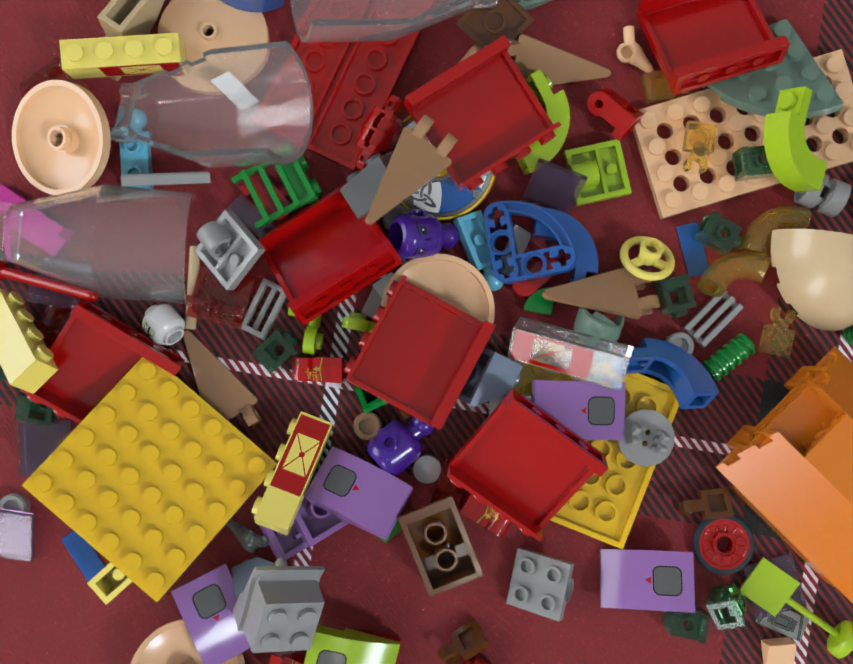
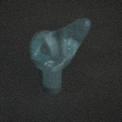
M229 520L226 523V526L247 552L256 553L260 547L265 548L269 544L267 536L257 535L252 529L246 528L233 520Z

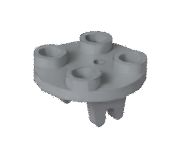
M641 409L632 411L625 417L624 440H617L618 449L627 460L639 466H653L661 463L670 455L674 447L675 434L671 423L664 415L654 410ZM646 430H649L648 435L645 434Z

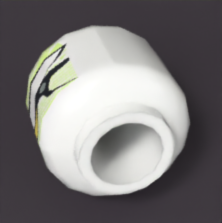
M153 305L145 311L142 328L155 343L173 345L183 337L185 321L171 305Z

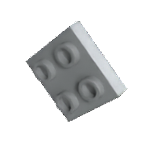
M224 210L217 221L206 223L197 232L200 244L195 249V252L226 290H234L266 250L232 210Z
M523 547L518 548L506 604L560 622L563 620L565 606L569 602L573 591L574 580L571 577L574 563Z

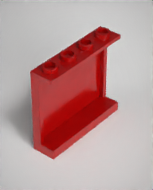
M640 0L637 19L673 95L782 63L790 45L785 35L777 38L774 37L755 0Z
M505 35L405 97L404 106L416 124L425 114L435 121L430 127L429 132L425 135V139L437 148L448 133L458 139L447 155L451 159V165L445 170L459 192L466 188L469 191L476 189L484 183L482 179L489 173H492L493 176L501 173L508 168L506 162L514 157L517 161L523 159L532 152L530 147L539 142L541 146L545 145L556 137L554 132L561 126L560 122L552 123L507 52L511 44Z
M347 183L257 239L266 249L263 255L288 298V305L291 311L304 326L403 263L395 248L376 222L368 225L365 222L366 217L357 218L340 191Z
M403 275L399 282L393 280L386 293L390 297L385 307L382 305L378 307L372 318L376 325L371 333L367 330L365 331L358 344L362 348L357 358L353 356L350 358L343 372L348 374L346 381L427 425L441 430L496 326L486 320L481 322L406 281L407 277Z
M81 300L76 304L71 312V317L49 349L54 355L53 360L58 371L34 394L22 389L20 391L27 394V398L32 402L44 404L52 408L57 416L64 419L69 418L80 424L142 357L174 376L182 367L184 359L87 300Z
M512 388L448 464L447 477L456 487L464 488L470 492L479 503L487 504L493 508L503 520H510L517 525L523 534L541 541L543 539L542 528L594 473L601 477L609 468L606 457L602 452Z

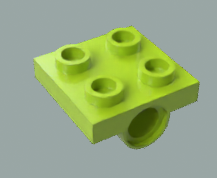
M617 139L564 151L563 155L575 207L627 196L632 193L621 144Z

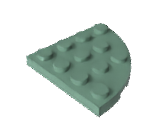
M787 19L768 25L775 38L785 35L790 43L782 63L706 85L712 91L721 96L720 100L746 112L765 117L766 114L775 113L780 90L803 86L813 90L806 118L840 111L844 105Z

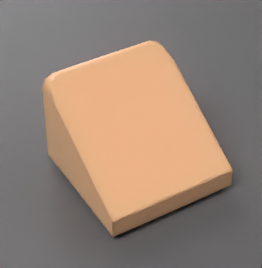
M782 637L761 640L763 664H794L797 648L796 642L791 638Z

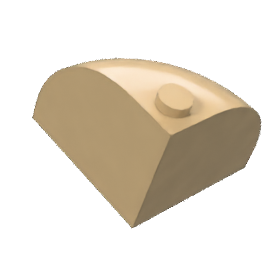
M816 229L772 230L771 264L772 267L777 269L780 283H777V287L786 304H791L798 312L797 316L814 328L825 331H837L852 326L853 235Z

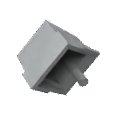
M282 557L275 561V566H255L244 591H241L233 609L237 630L244 631L252 653L310 650L324 606V599L319 587L320 578L325 570L324 566H288L286 559Z

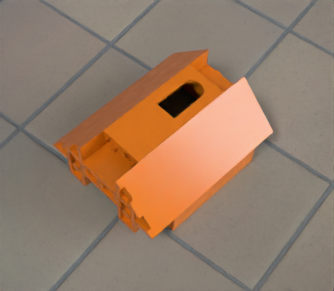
M834 346L815 366H802L784 384L790 392L756 426L744 425L726 443L732 451L716 468L733 484L730 488L826 583L838 589L853 604V363Z

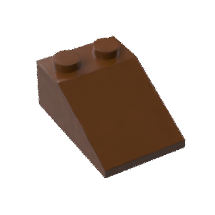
M452 495L398 516L399 523L429 597L484 576Z

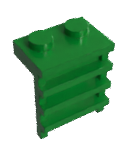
M290 145L285 147V150L270 155V158L255 163V166L247 170L243 169L238 175L231 178L234 184L244 180L263 219L254 223L257 229L307 203L312 205L320 200L319 194L323 193L315 178L310 179L306 171L310 166L303 153L298 155ZM272 164L275 165L293 201L292 204L284 207L265 170L266 167ZM259 172L278 211L269 215L250 178L251 175Z

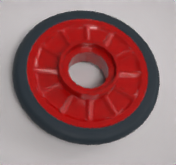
M736 515L729 518L703 520L697 526L693 535V551L696 559L705 569L715 574L729 575L740 571L749 563L754 552V537L745 521ZM722 536H727L730 540V546L725 551H719L716 545L717 540Z

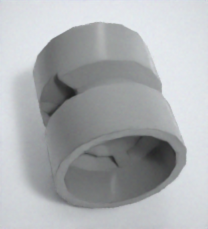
M825 174L821 191L795 192L794 202L809 209L815 207L817 212L833 218L846 205L851 193V185L836 178L829 181V176Z

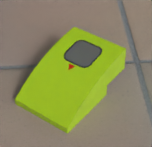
M318 624L311 648L307 650L304 664H396L401 642L349 628L341 631Z

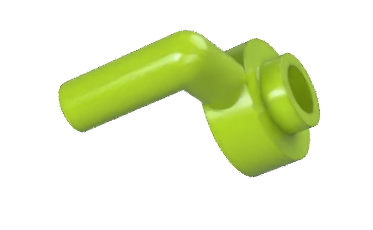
M289 307L288 315L295 316ZM322 315L309 322V325L306 327L303 339V353L315 355L316 350L322 349L324 334L319 333Z
M350 312L349 317H343L342 327L363 332L367 330L371 333L376 323L367 321V315Z

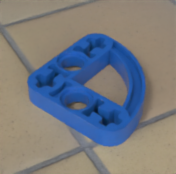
M498 201L486 207L484 222L493 273L500 282L504 284L524 282L566 273L576 266L577 254L570 236L559 221L547 211L533 204L521 201ZM498 209L501 213H504V216L500 217V224L503 228L507 227V230H498L497 222L491 219V216L495 215V210ZM511 215L526 216L542 223L555 235L560 245L518 254ZM500 236H507L510 240L509 247L504 251H498L495 247V242ZM563 251L567 256H571V259L566 261V266H562L560 262L551 263L553 269L548 270L549 262L545 255L550 254L552 260L560 258V252ZM498 256L507 257L508 265L514 268V271L510 272L509 278L501 274V271L505 269L504 260L497 259ZM539 257L543 262L542 269L536 273L530 272L527 267L529 260Z

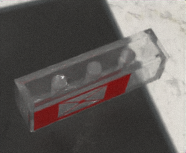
M520 316L513 327L507 358L515 360L521 365H533L543 368L549 373H561L569 375L578 381L597 383L606 389L622 390L634 347Z

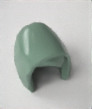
M579 307L573 329L575 346L594 351L592 359L605 357L620 337L624 316L616 315L614 321H611L599 312L590 314L587 308Z

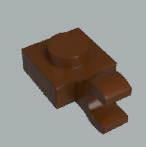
M728 487L701 490L697 492L698 500H687L678 504L680 515L701 512L703 520L734 516Z
M473 618L452 632L451 636L454 641L443 646L437 652L442 662L456 664L460 656L467 661L490 646L480 625Z

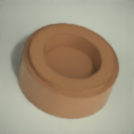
M363 412L354 420L353 428L359 438L371 440L377 434L378 429L382 428V423L377 414L373 412L365 414Z

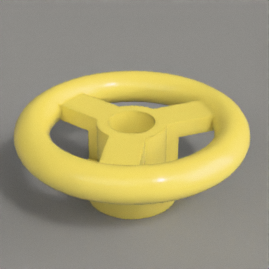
M636 236L626 240L621 246L620 259L623 266L632 275L648 281L662 280L668 277L674 270L675 259L671 250L656 238ZM639 244L640 253L638 257L630 260L628 256L629 249ZM662 254L664 255L666 262L660 259ZM642 265H652L660 269L661 271L647 272L639 269L638 267Z

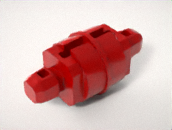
M391 95L383 105L385 107L384 110L374 106L365 123H362V128L355 143L358 148L363 150L362 153L358 154L355 166L360 170L367 166L365 162L370 157L378 153L386 155L397 145V140L404 125L397 117V115L401 114L404 107V101L401 98Z

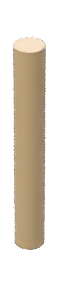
M190 246L185 315V329L196 330L200 273V257L195 252L197 246Z

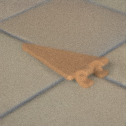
M521 34L518 41L507 38L511 44L507 52L510 56L515 55L514 63L525 79L541 69L543 75L546 74L550 78L552 85L606 78L611 75V71L607 67L526 34Z
M426 114L413 130L410 127L403 128L366 216L365 222L368 225L375 223L451 165V159L447 155L458 139L448 133L437 148L425 140V135L435 122Z
M625 267L544 290L542 293V297L547 300L633 319H639L642 315H650L653 313L652 308L660 307L657 295L638 298L637 290H644L646 288L645 283H651L652 281L643 280L632 275Z
M184 331L183 337L200 397L229 422L240 413H242L248 426H255L263 421L259 412L253 406L258 402V398L191 331Z

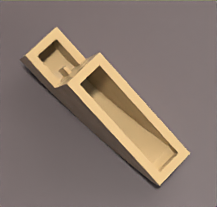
M111 0L97 16L106 34L105 37L148 35L165 0ZM113 76L111 78L118 82L122 76Z

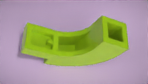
M541 69L530 74L525 80L552 123L560 122L561 126L554 132L556 135L554 139L543 146L539 142L530 147L532 152L517 161L524 175L532 173L553 159L566 139L570 123L569 103L564 89L553 94L551 91L553 89L552 82L546 74L543 75Z
M806 86L780 90L775 113L766 114L764 123V147L769 166L779 182L795 192L821 191L827 162L814 156L806 143L805 122L813 90Z

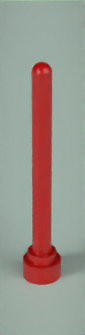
M0 259V281L7 278L90 302L97 301L99 297L98 293L91 289L9 268L6 262Z

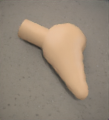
M634 26L624 27V43L620 44L616 50L617 58L620 62L630 63L649 75L654 74V68L645 56L642 47L635 42Z

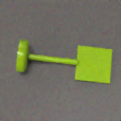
M762 557L738 591L774 617L787 603L830 633L827 640V649L831 655L841 659L850 654L853 650V621H842L834 628L791 598L800 582Z

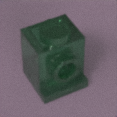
M764 146L741 147L732 153L735 181L768 178L774 175L769 166Z
M713 211L703 217L692 240L723 255L731 250L735 251L739 247L743 236L739 235L742 227L723 218L718 212ZM720 230L726 232L724 238L720 235Z
M687 274L653 283L663 315L671 314L672 318H677L689 314L687 309L696 307ZM670 293L676 295L675 303H672Z
M275 330L251 354L270 374H276L299 351L295 347L298 341L287 330L284 333L280 330ZM278 345L284 347V353L280 356L275 353V348Z
M23 392L18 394L15 412L16 421L50 427L57 418H61L53 412L52 408L29 400L27 394Z
M735 583L713 586L706 607L717 630L746 626L743 616L747 610V602L740 589L736 587Z
M695 606V613L663 611L662 625L669 635L696 640L706 644L711 615L699 606ZM688 620L687 627H684L683 622Z

